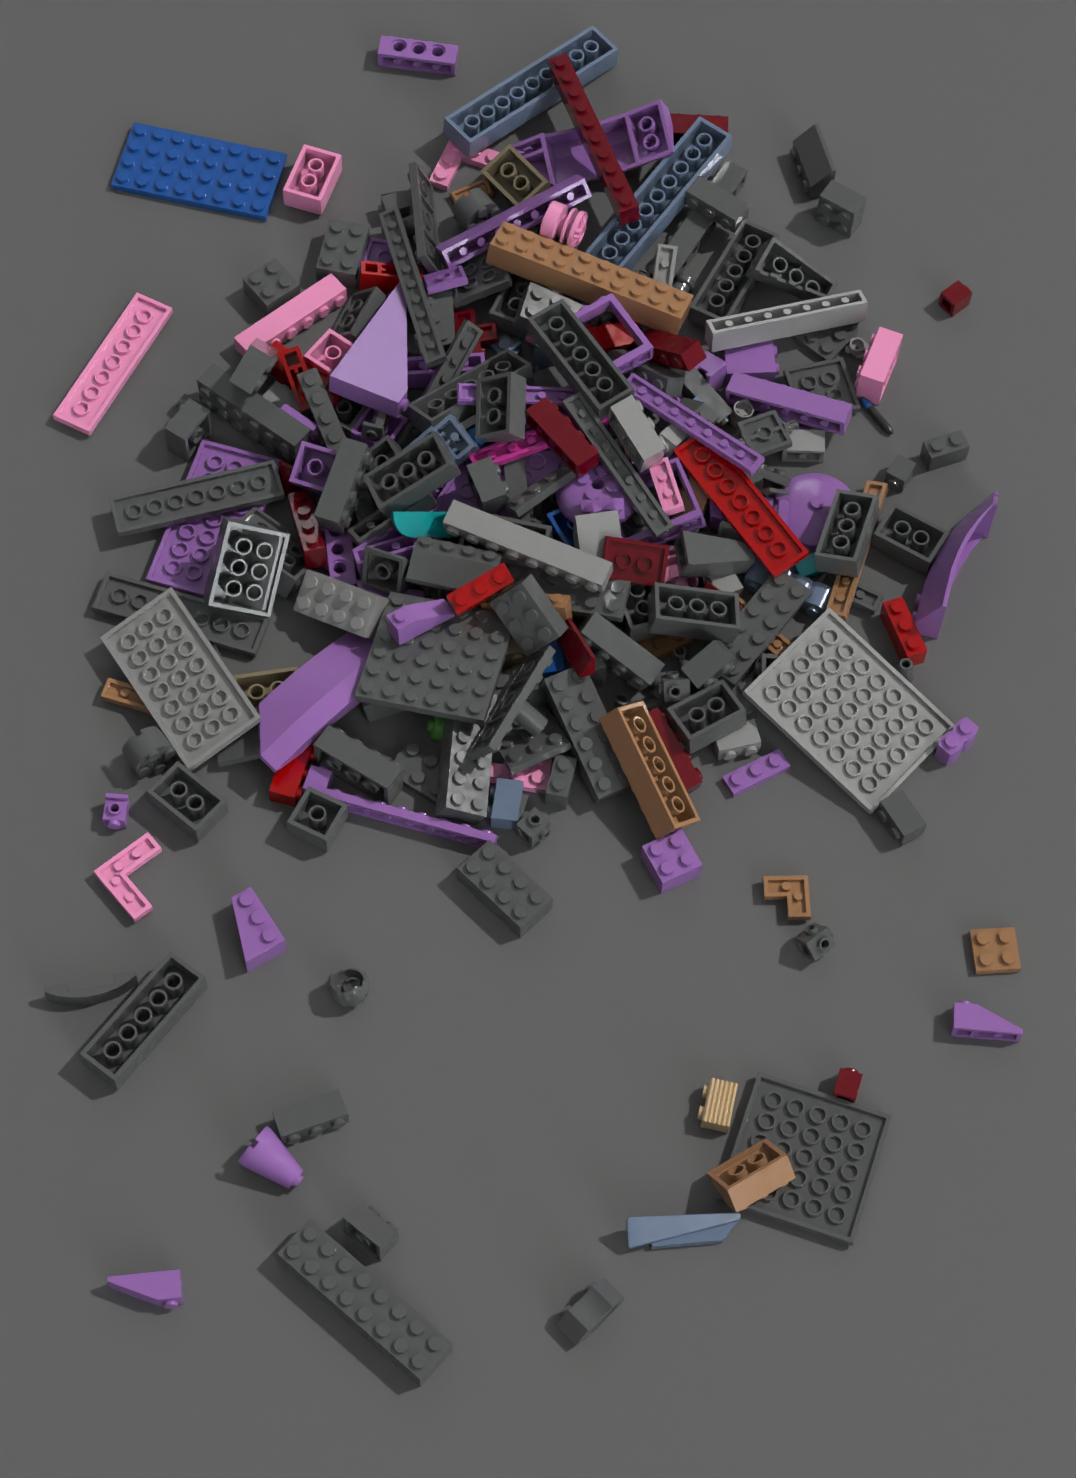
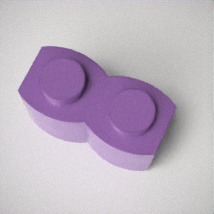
M968 717L959 720L955 724L953 731L946 733L940 739L935 757L945 766L953 764L959 758L961 752L966 751L972 746L979 727Z

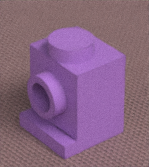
M106 793L102 818L104 826L113 830L127 828L130 809L129 796Z

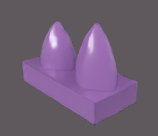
M623 497L580 500L581 515L618 510L619 519H625Z

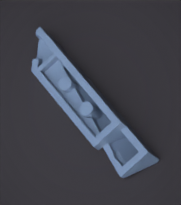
M738 1212L628 1217L626 1221L628 1249L651 1244V1249L722 1243L734 1226L739 1223L741 1215Z

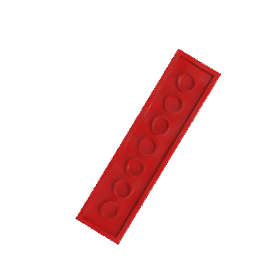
M690 438L673 450L674 456L679 458L683 467L774 579L809 556V551L743 470L694 438Z

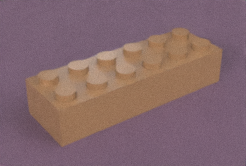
M644 701L618 707L601 717L599 721L602 729L608 737L612 750L619 760L622 771L630 783L631 790L635 794L655 838L659 839L681 828L685 830L699 822L700 818Z

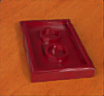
M605 536L602 559L613 563V572L609 580L631 581V584L653 587L654 582L664 583L670 545Z

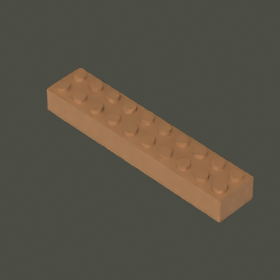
M505 221L489 244L485 262L589 304L596 302L601 296H607L612 293L633 321L676 335L689 313L694 296L686 291L679 290Z

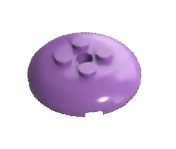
M600 460L596 467L579 478L575 477L555 493L556 502L561 513L572 523H574L575 516L581 515L580 500L623 497L625 519H619L620 524L630 518L635 512Z

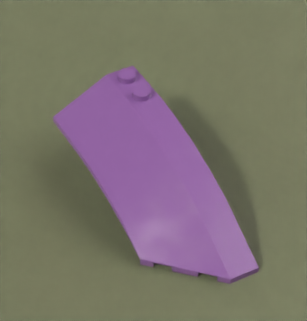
M661 99L599 121L623 172L674 154L673 124L669 108ZM575 128L547 134L540 133L512 144L553 186L576 174L585 178L586 182L599 180Z
M994 491L962 519L939 550L929 570L922 594L917 593L914 605L918 606L917 612H912V618L920 635L937 639L950 590L960 568L983 537L988 538L998 506L999 492Z
M351 632L346 633L297 669L259 703L258 713L263 719L258 724L260 740L259 758L274 773L302 754L307 747L320 737L328 725L332 726L360 703V701H355V693L373 643L372 639L364 638Z

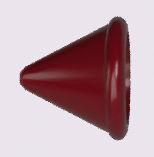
M279 461L280 480L286 497L288 496L287 494H290L298 486L289 482L293 465Z

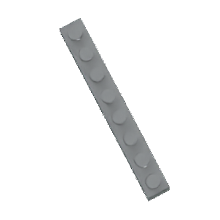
M855 290L706 320L705 341L711 352L864 322L866 321L868 302L861 290Z
M454 499L443 520L444 529L454 537L462 536L469 543L475 545L478 543L482 544L489 551H494L495 553L497 551L502 552L509 559L522 560L529 567L542 568L549 575L562 576L567 582L582 584L587 590L592 592L599 591L603 593L613 572V563Z

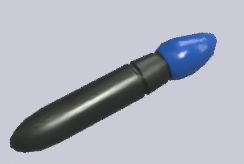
M861 397L860 402L863 408L869 412L886 433L893 434L890 424L865 397Z

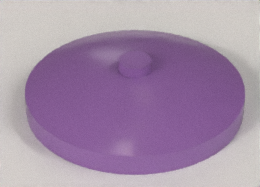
M802 474L792 478L788 487L783 485L780 488L790 490V495L776 497L773 508L777 512L778 501L787 500L790 506L788 527L805 548L816 550L836 490H851L840 480L826 474Z

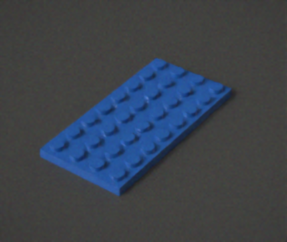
M134 122L113 177L111 188L112 190L266 222L287 162V154Z

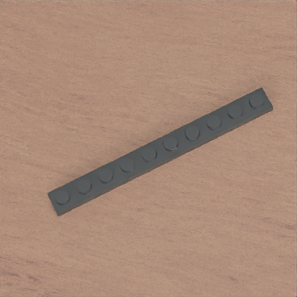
M395 206L379 213V217L425 363L428 368H432L448 361L400 210Z

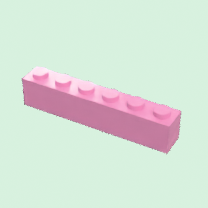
M330 273L235 336V350L243 357L250 344L256 338L269 345L276 340L283 344L287 340L293 339L299 332L311 327L314 322L326 317L335 308L341 307L347 301L346 288Z

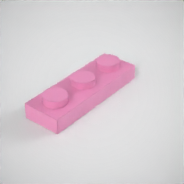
M668 457L662 458V461L650 467L649 471L661 507L666 515L670 516L685 511L669 459Z

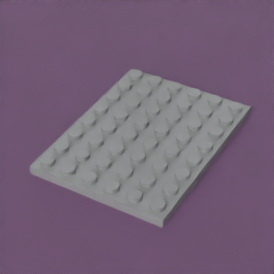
M830 607L742 693L746 699L869 815L878 808L881 800L890 796L933 752L942 736L953 731L955 726Z

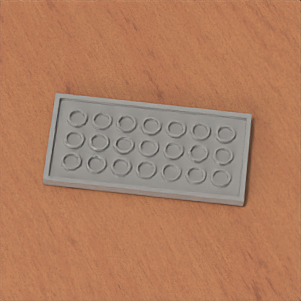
M172 587L100 637L188 770H194L263 720Z

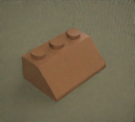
M766 1138L707 1172L708 1178L726 1205L736 1213L747 1209L749 1205L767 1197L769 1193L779 1187L786 1186L791 1180L796 1178L787 1154Z

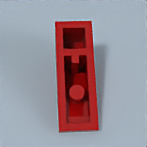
M361 260L358 291L377 286L383 293L393 291L400 282L394 264ZM418 266L422 279V267Z
M298 345L281 351L279 354L299 411L302 412L310 408L296 375L307 371L308 368L301 348Z

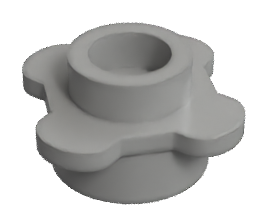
M856 337L851 339L849 346L845 347V352L852 354L857 359H862L864 357L863 353L869 348V345L862 338Z

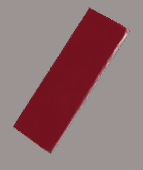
M568 618L565 623L569 628L556 641L579 677L593 675L595 673V655L572 619Z

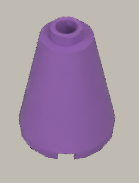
M268 1126L261 1131L255 1138V1141L238 1160L241 1166L287 1189L291 1186L296 1188L304 1178L301 1175L304 1170Z

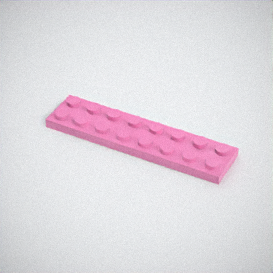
M137 292L53 414L54 420L90 436L173 314V308Z

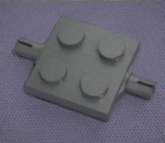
M772 410L737 422L736 428L741 435V438L737 440L764 457L792 447L793 442L788 435V430L799 427L797 419L784 422L779 418L776 410Z

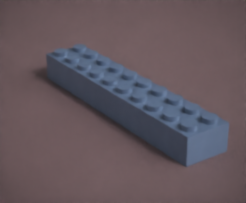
M592 25L445 117L443 134L470 158L562 100L549 74L548 59L567 53L581 85L584 86L617 64L619 49Z
M699 116L674 146V154L666 156L634 193L639 205L640 220L621 226L617 216H615L585 253L631 270L686 205L685 196L687 189L699 176L707 179L732 150V135Z

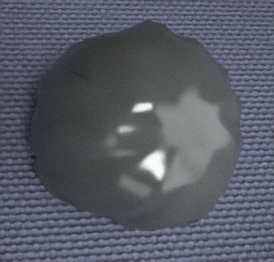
M357 968L343 969L336 974L330 975L328 978V990L332 1000L343 1007H355L362 1003L368 995L369 980L362 970Z

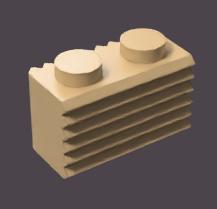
M711 1078L709 1085L704 1084L702 1098H706L705 1106H700L697 1118L702 1120L700 1127L728 1133L738 1086L737 1083Z

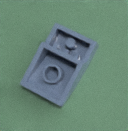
M452 414L445 417L435 427L430 426L406 447H410L436 431L445 440L457 466L480 449Z

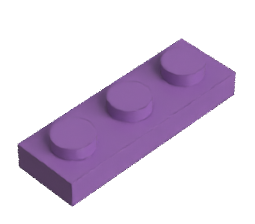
M777 749L722 776V781L731 796L735 797L790 770V764L781 750Z

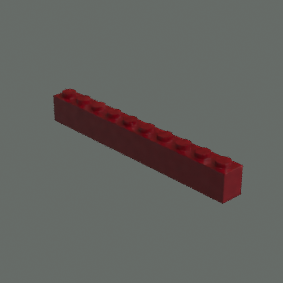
M567 53L548 59L549 74L620 225L623 226L640 220L637 200Z

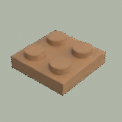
M1015 927L970 929L969 939L975 975L1020 972L1021 964Z

